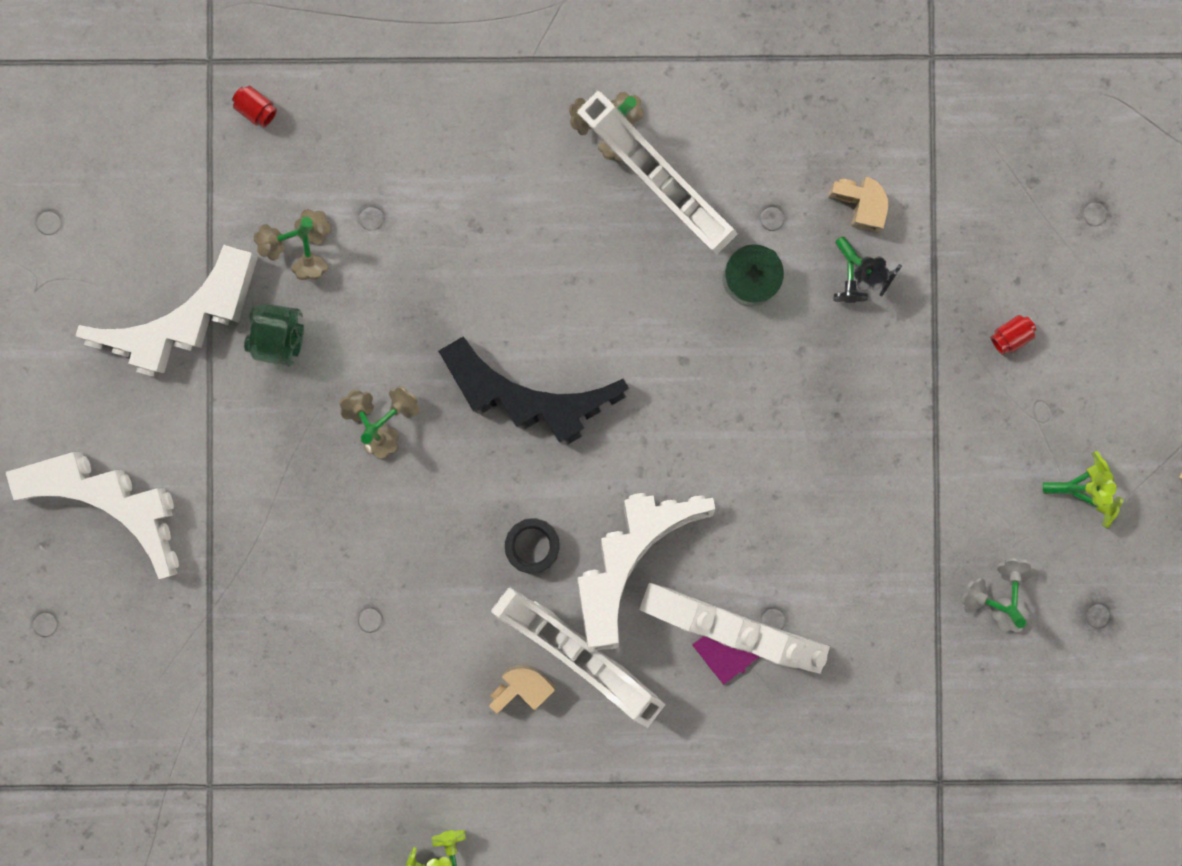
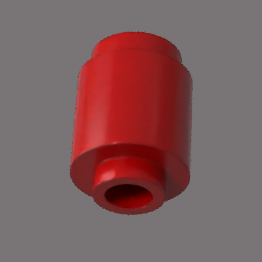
M250 85L245 88L240 87L232 97L234 102L233 109L255 126L260 125L265 128L272 122L277 113V109L273 107V102Z
M1017 315L997 328L995 334L990 336V339L1001 355L1012 354L1035 339L1034 332L1037 329L1028 316L1024 318L1021 315Z

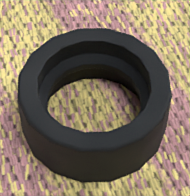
M537 518L524 519L516 523L507 533L504 543L505 554L510 564L518 571L527 574L541 573L550 568L556 561L560 550L559 537L555 529L546 521ZM527 529L540 530L549 540L550 548L547 556L537 563L523 561L516 552V539L521 532Z

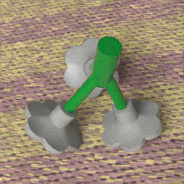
M1008 558L1005 560V563L997 565V571L1001 573V578L1009 581V584L1012 586L1011 600L1002 598L998 603L993 601L987 595L988 588L985 586V580L978 578L976 582L971 581L968 584L966 593L962 597V604L965 605L964 610L967 613L979 610L982 606H991L995 608L992 611V618L998 622V628L1001 631L1007 632L1012 630L1013 632H1020L1030 619V613L1024 608V602L1018 598V586L1027 581V578L1034 577L1035 569L1031 567V562L1028 560Z

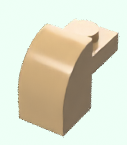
M865 177L861 181L860 187L856 186L855 181L848 179H839V182H833L830 186L828 198L856 204L851 222L852 227L877 233L884 229L888 212V198L885 190L877 181L870 177Z
M514 666L502 674V678L508 685L505 687L502 683L490 694L493 700L490 702L489 707L498 714L519 694L535 710L555 691L556 686L542 671L533 666Z

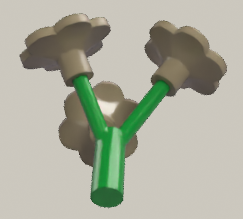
M620 92L615 100L610 101L632 126L635 125V121L642 119L644 112L640 107L641 99L638 96H630L626 92ZM577 98L575 104H571L569 107L571 127L577 130L580 135H586L588 130L592 129L577 113L586 103L583 98ZM605 142L599 143L598 150L603 153L605 159H615L619 162H624Z
M307 209L301 213V218L296 220L294 225L296 230L281 234L277 228H271L268 224H263L259 227V232H256L253 237L254 242L258 245L257 251L262 257L267 256L268 259L274 261L279 258V254L285 249L284 240L299 236L303 242L304 253L298 259V262L291 266L292 272L296 274L299 280H317L329 268L328 264L323 262L322 257L314 256L310 251L309 242L312 241L315 244L323 243L325 235L331 232V225L326 221L327 217L323 211L313 212Z
M402 386L390 390L389 396L392 400V406L390 411L377 423L370 424L366 417L374 410L371 393H362L358 389L352 390L347 397H343L339 402L342 409L340 412L342 418L346 420L352 419L355 422L362 421L366 429L361 435V442L365 444V450L369 454H374L378 459H385L388 454H393L398 450V443L396 441L399 438V434L396 429L389 428L385 423L394 415L398 416L400 413L406 418H411L420 412L419 407L416 405V397L412 393H408Z

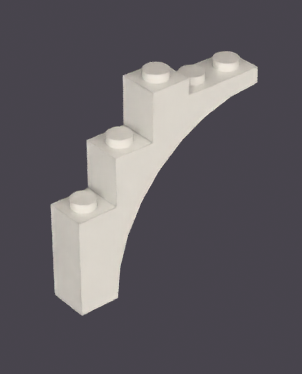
M599 90L577 111L598 136L716 255L738 234L664 160Z
M223 245L217 263L204 284L187 302L170 314L150 323L125 329H98L79 325L76 337L85 339L84 345L101 349L103 344L113 347L111 353L129 357L131 352L128 364L138 366L136 372L149 376H154L155 371L164 373L174 340V346L189 351H191L192 346L202 348L211 315H213L211 321L229 325L230 321L239 323L258 257L253 253Z
M71 452L5 472L13 500H25L41 496H61L81 500L103 509L122 522L139 540L152 561L158 579L178 574L176 570L179 567L176 553L171 551L168 542L171 539L170 531L167 524L162 522L163 518L173 516L171 509L174 508L173 499L170 493L165 491V488H156L131 496L132 483L129 476L124 473V470H114L89 477L88 473L91 472L89 460L86 456H83L82 452Z
M645 493L629 496V499L624 500L628 534L624 535L622 531H616L606 534L605 538H601L605 573L600 574V570H590L582 573L583 576L578 577V589L588 652L618 648L617 616L619 602L626 581L637 562L653 544L669 532L692 521L712 517L715 511L713 498L706 499L705 496H694L689 498L688 502L677 503L676 500H667L661 502L660 506L656 507L654 496H646Z
M650 582L639 609L686 631L710 637L730 647L751 652L779 665L821 674L822 668L827 661L830 646L759 623Z
M509 587L491 612L499 619L508 623L556 656L641 725L648 728L666 705L628 670L607 657L603 652H588L586 637L572 630L551 610L538 602L531 601Z

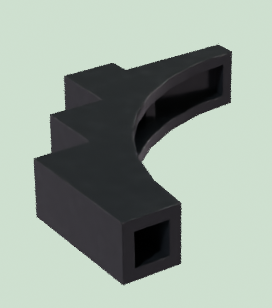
M464 337L438 350L473 412L480 410L484 414L496 407L495 401L500 399L517 428L523 426L524 429L539 422L540 420L537 416L543 414L558 442L561 443L565 440L567 445L582 437L580 431L585 428L579 418L584 416L588 420L602 412L599 408L601 405L608 401L611 405L618 403L626 398L624 392L629 390L625 380L622 378L603 388L582 393L554 394L536 391L513 383L492 370L478 357Z

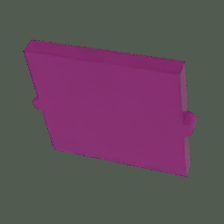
M702 636L692 644L723 685L738 673H744L745 668L760 657L751 652L730 647L707 636Z

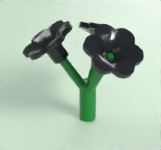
M845 236L838 238L835 244L847 260V281H845V291L834 294L833 301L855 303L868 300V293L856 291V281H854V278L857 279V286L861 290L869 288L871 290H878L882 286L879 295L883 296L902 265L899 264L894 270L889 271L886 268V260L883 257L878 256L873 259L867 256L862 259L858 257Z

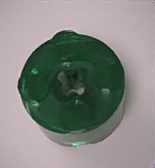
M758 244L746 245L736 250L726 263L722 275L723 286L728 295L739 304L758 306L770 300L779 291L784 278V269L778 254L774 250ZM751 269L760 276L755 282H752L751 277H746V274Z
M263 303L259 307L253 306L249 315L250 323H252L250 335L246 336L244 342L245 352L251 353L255 361L292 366L295 362L290 360L292 356L298 357L303 342L304 325L298 324V316L303 317L301 310Z

